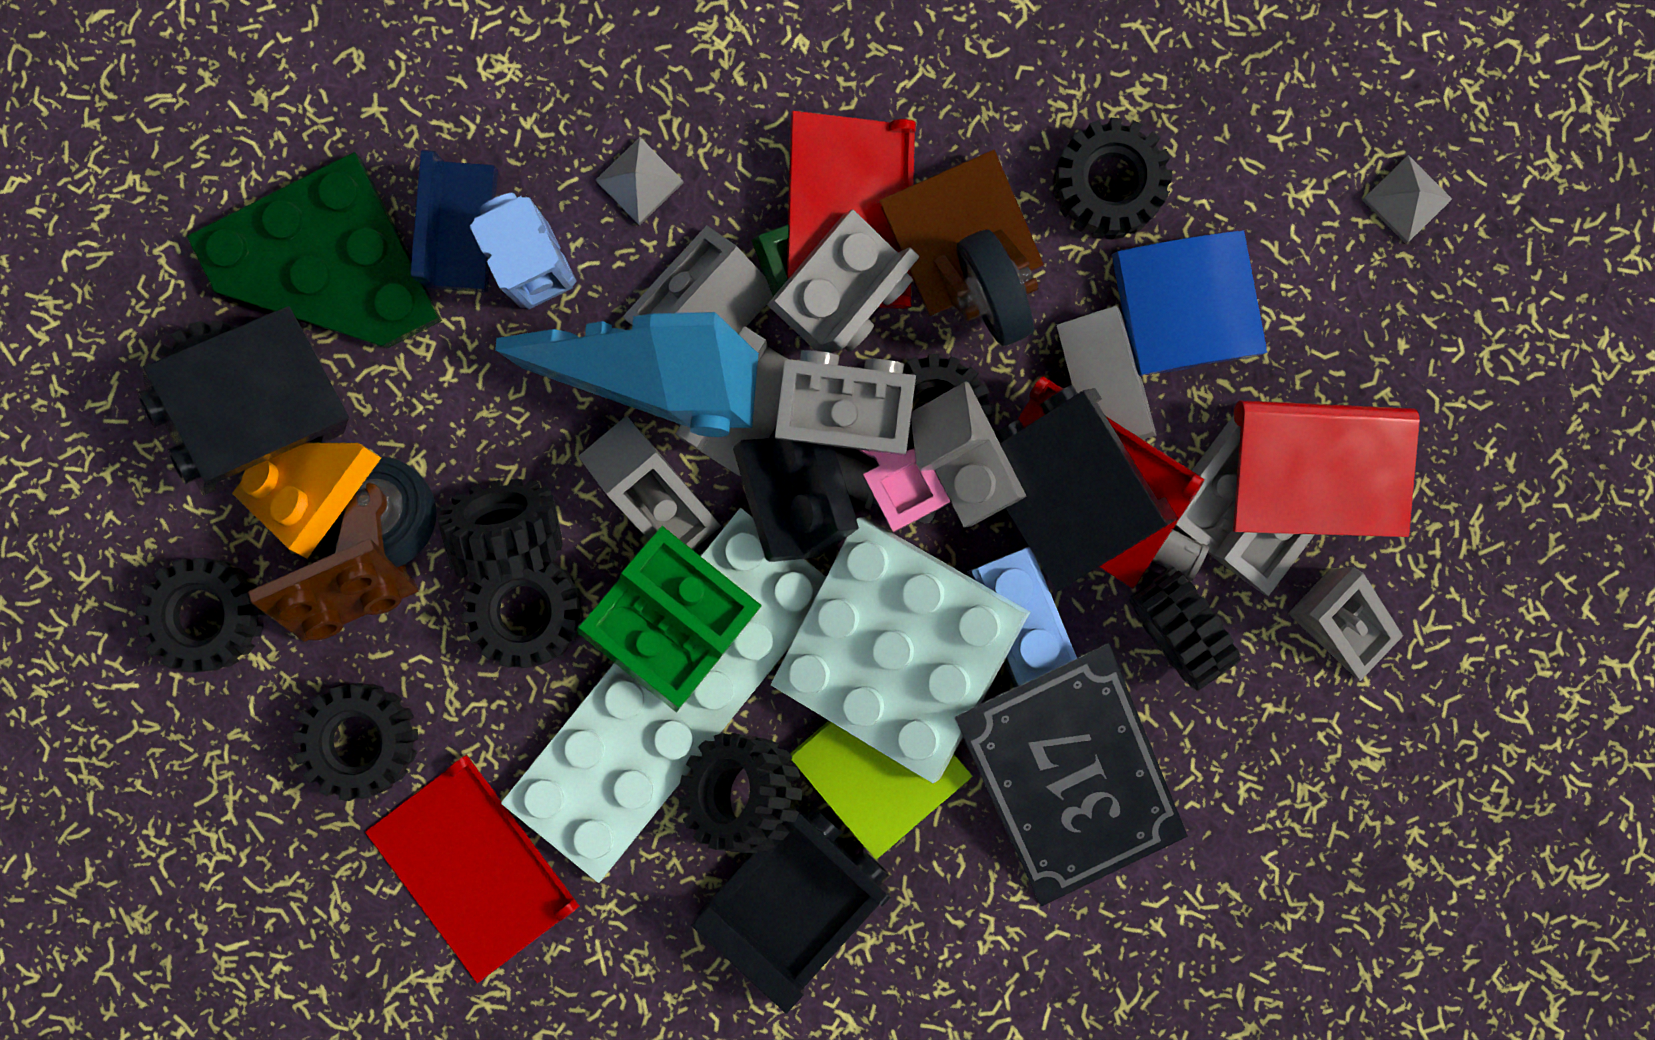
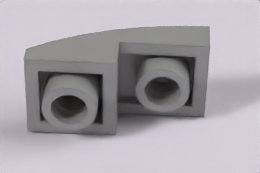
M1117 305L1058 324L1057 329L1072 385L1077 393L1082 390L1096 388L1102 398L1097 403L1105 416L1143 440L1157 436L1143 381L1136 370L1124 319Z

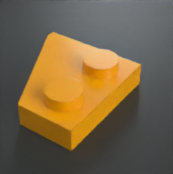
M304 443L246 469L241 482L232 494L288 549L308 559L375 468L381 457L360 443Z

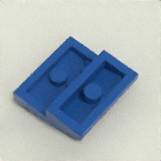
M1244 230L1167 241L1121 250L1112 254L1124 323L1136 370L1140 376L1186 370L1199 365L1252 358L1268 353Z

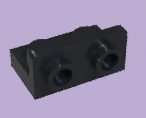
M775 434L765 439L741 440L734 446L733 451L763 554L768 562L817 558L859 529L834 446L779 440L775 438Z

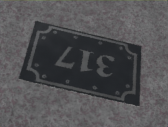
M1109 643L955 716V720L1041 907L1188 837Z

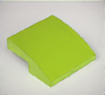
M829 720L790 753L792 756L791 760L876 860L973 777L953 754L940 780L933 784Z

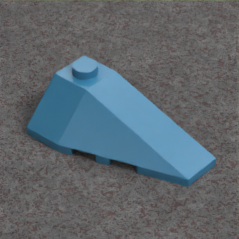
M716 312L651 313L633 316L632 329L630 330L612 328L611 324L603 321L586 324L585 337H579L562 330L550 329L496 339L495 350L524 370L690 427V432L696 435L725 437L729 435L730 428H752L759 353Z

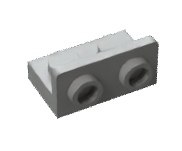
M852 209L842 215L767 305L815 351L833 353L844 348L847 352H850L873 329L874 323L869 320V317L882 302L888 306L910 285L912 277L907 271L917 261L919 255L911 247L897 252Z
M810 350L801 351L800 361L785 359L775 432L776 439L906 456L916 375L903 374V363L869 358L865 359L864 369L838 366L839 355Z

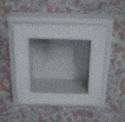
M641 137L596 179V182L639 226L684 183Z
M1409 155L1362 199L1405 244L1452 200Z

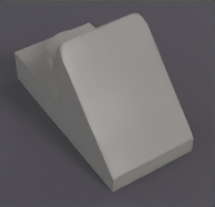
M969 382L961 383L911 412L916 464L920 471H936L963 527L973 526L1027 497Z

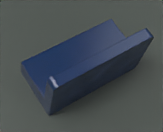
M421 151L411 276L424 287L488 293L490 267L487 263L488 258L482 253L470 225L473 223L474 218L482 215L480 212L481 206L496 198L498 169L494 165L444 162L436 151Z

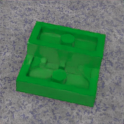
M661 526L623 570L617 583L578 627L577 633L677 713L762 605L665 527Z

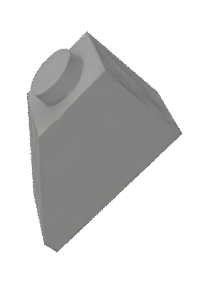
M627 415L578 456L606 495L648 540L663 526L694 550L721 527L718 521Z

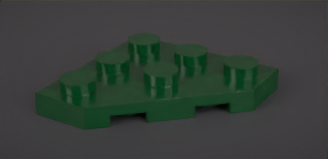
M356 152L187 236L214 292L274 312L290 306L297 320L345 334L386 349L442 321L426 287L411 276L412 259L365 165Z

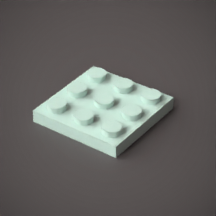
M865 517L857 518L859 529L845 540L771 686L934 784L940 780L963 738L955 716L982 703L1030 611Z

